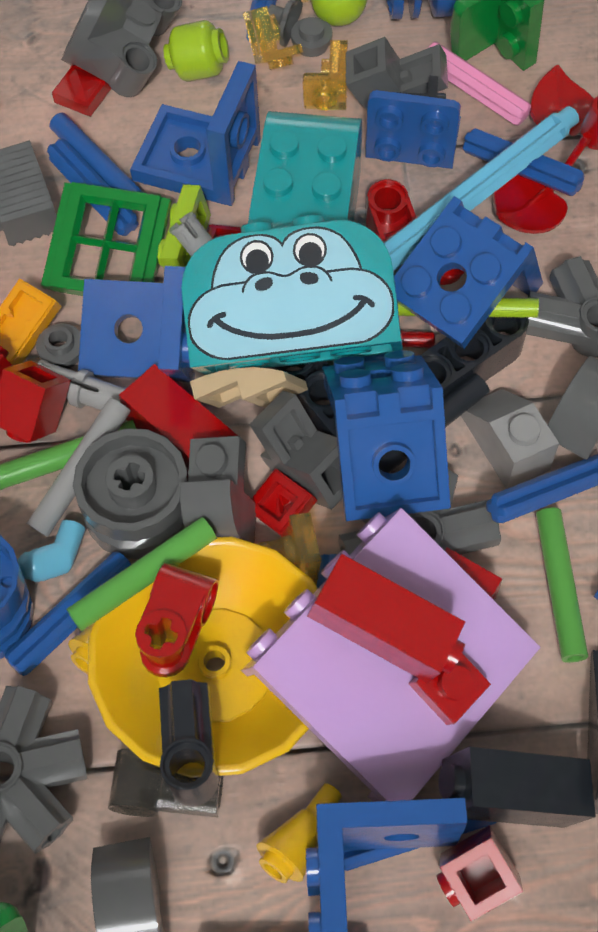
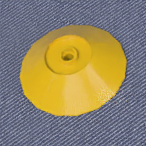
M232 536L216 537V540L178 565V567L218 579L219 581L212 612L208 621L201 629L189 662L184 670L175 676L167 678L157 677L149 673L142 664L135 632L149 601L152 583L93 624L88 636V685L106 727L142 761L160 767L162 736L159 688L169 685L171 681L188 679L208 683L215 766L218 776L241 775L289 752L309 729L255 675L247 677L241 670L252 660L246 653L249 647L269 628L276 634L290 619L284 613L285 609L305 589L314 594L317 587L313 579L277 550ZM166 639L165 642H172V643H173V640H172V639ZM154 645V649H161V646ZM218 657L225 661L224 666L218 671H210L206 668L207 662L212 658ZM188 763L183 765L177 773L190 778L201 777L205 767L199 763Z

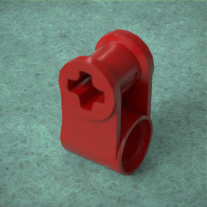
M391 179L375 182L369 188L367 194L366 227L378 235L384 243L417 218L405 186Z
M164 563L156 575L149 601L135 632L142 664L149 673L157 677L167 678L175 676L184 670L189 662L201 629L208 621L215 604L219 586L218 579L172 564ZM166 639H172V640H173V643H172V642H165V640H166ZM154 645L161 646V649H154Z

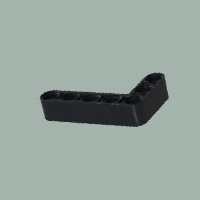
M488 317L465 349L446 337L422 353L421 356L443 387V398L474 373L482 377L484 381H487L513 363L521 355L529 325L528 317ZM498 332H505V333H508V334H510V335H503V334H500V333H498ZM465 356H467V357H471V358H473V359H475V360H473V361H467V360H464V359H462V358H460V357H465ZM323 361L273 368L306 381L308 390L297 394V398L317 431L337 437L335 416L331 404L319 405L314 403L320 399L329 400L324 387L322 367L330 365ZM289 367H300V368H302L301 370H298V371H289V370H286V369L289 368Z

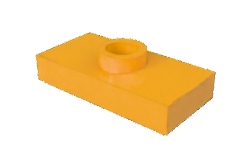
M20 278L0 306V346L9 352L7 360L12 365L23 363L35 346L38 336L49 326L62 307L55 299Z

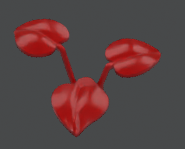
M559 65L554 66L539 81L530 100V115L536 125H538L549 115L559 113L566 106L576 110L579 115V122L570 129L569 134L576 136L578 133H581V138L564 163L573 166L586 146L590 149L598 150V96L593 98L585 89L572 81ZM518 174L493 193L495 215L510 228L524 233L539 234L555 229L564 220L568 206L562 197L554 193V189Z

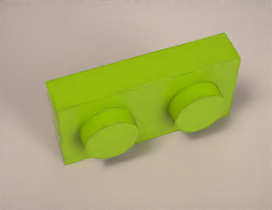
M183 184L178 202L173 203L170 210L169 230L175 223L178 225L182 224L179 219L189 212H193L204 229H207L211 213L200 185ZM168 230L166 239H162L158 247L159 264L164 268L165 266L186 267L191 256Z

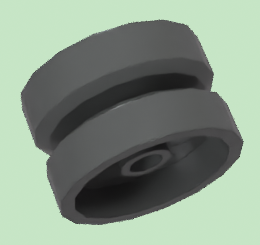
M123 429L102 436L85 450L75 467L73 489L88 531L103 550L109 553L118 551L127 559H140L185 528L180 504V482H188V473L181 452L166 437L147 429Z

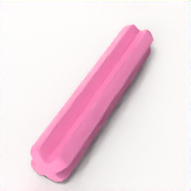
M433 42V43L429 46V48H430V47H433V46H435V45H438L439 43H438V42ZM441 45L447 55L449 82L514 125L518 126L527 119L531 108L528 101Z

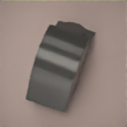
M386 37L346 51V86L366 109L368 107L369 94L374 90L427 94L429 75L438 76V92L448 88L447 55L440 44L401 59Z
M592 356L586 359L574 376L548 423L560 446L586 460L598 448V359Z
M282 391L249 424L265 448V451L260 456L272 472L276 468L312 494L318 500L316 504L332 510L342 499L337 437L317 431L296 394Z
M240 436L190 439L188 482H180L181 512L185 528L203 517L213 529L216 537L232 536L255 543L256 503L244 492L246 442Z
M146 837L94 847L91 862V893L96 932H164L160 914V884L151 838Z

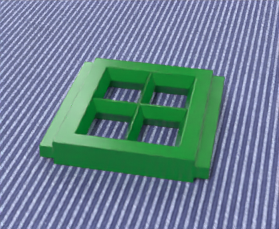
M64 182L41 287L54 292L83 296L84 279L86 278L70 276L77 243L101 247L94 279L103 280L110 249L134 252L128 281L155 282L159 263L158 247L160 241L165 236L172 204L171 199L154 194L76 182ZM86 203L110 206L103 239L79 235ZM119 208L143 211L136 244L112 240Z

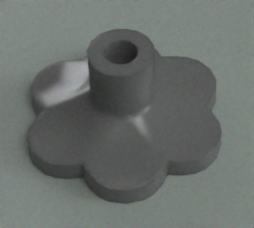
M290 0L285 8L271 4L267 10L266 20L279 25L278 38H280L279 44L286 47L289 43L291 29L298 21L302 12L303 2L301 0Z

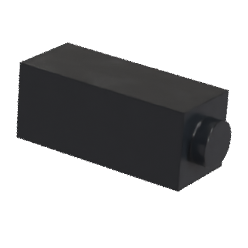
M470 746L442 759V768L438 779L440 795L443 799L465 798L467 820L565 828L596 817L590 759Z

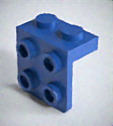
M380 90L372 91L369 94L367 107L366 158L453 169L461 119L460 103L450 99Z

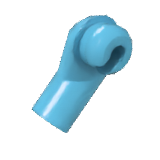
M62 520L54 543L32 549L20 555L18 562L24 579L40 582L68 573L74 564L86 530L85 527L75 521Z

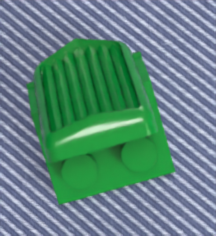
M456 0L450 22L451 51L467 61L495 44L506 59H511L523 71L537 62L544 0Z

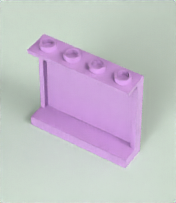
M400 508L387 517H384L380 512L373 516L357 533V536L362 540L360 545L350 555L345 550H342L326 565L321 574L327 579L341 554H344L465 621L466 623L458 637V640L465 643L462 653L491 685L454 725H446L408 684L415 676L307 617L325 582L314 594L305 589L292 601L284 611L290 619L276 634L269 628L249 647L246 653L252 660L241 670L247 677L255 675L371 790L367 797L372 802L413 800L442 765V759L450 756L541 648Z

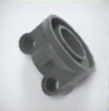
M88 0L61 60L71 66L76 65L104 80L117 94L124 97H134L143 89L157 66L156 54L149 46V43L153 36L164 34L182 6V0Z

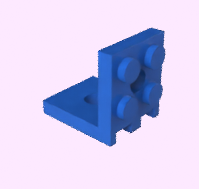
M242 61L237 62L213 116L162 104L130 168L132 181L181 193L183 184L200 185L205 200L232 206L235 200L234 186L237 179H244L249 168L248 154L252 145L258 146L261 140L256 65ZM187 148L198 150V153L190 157L178 155V152H182Z
M455 196L394 276L398 304L464 349L512 285L529 296L530 291L537 292L543 284L534 247L527 242L521 245L503 233L502 226L485 216L484 219L476 216L464 208L463 202ZM451 269H460L467 274L465 284L456 291H446L440 287L442 276Z
M165 266L164 283L84 279L78 371L84 369L93 372L94 377L138 379L155 364L160 371L174 381L190 382L194 380L195 372L190 368L181 288L183 273L186 267ZM131 317L139 319L143 327L140 338L133 343L122 342L118 336L120 323Z
M399 350L386 353L382 360L364 362L363 357L348 356L334 360V365L322 367L324 387L335 416L343 508L346 521L369 519L378 512L386 517L400 508L407 514L450 509L443 387L421 355L415 356L413 351ZM398 450L407 455V462L400 471L385 473L379 469V461L385 453Z
M465 798L316 804L318 847L306 848L308 896H320V912H308L309 932H348L344 851L457 846L467 825Z

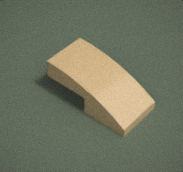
M258 367L223 370L190 381L195 400L218 408L241 398L266 408L282 391L297 395L308 390L305 380L284 371Z

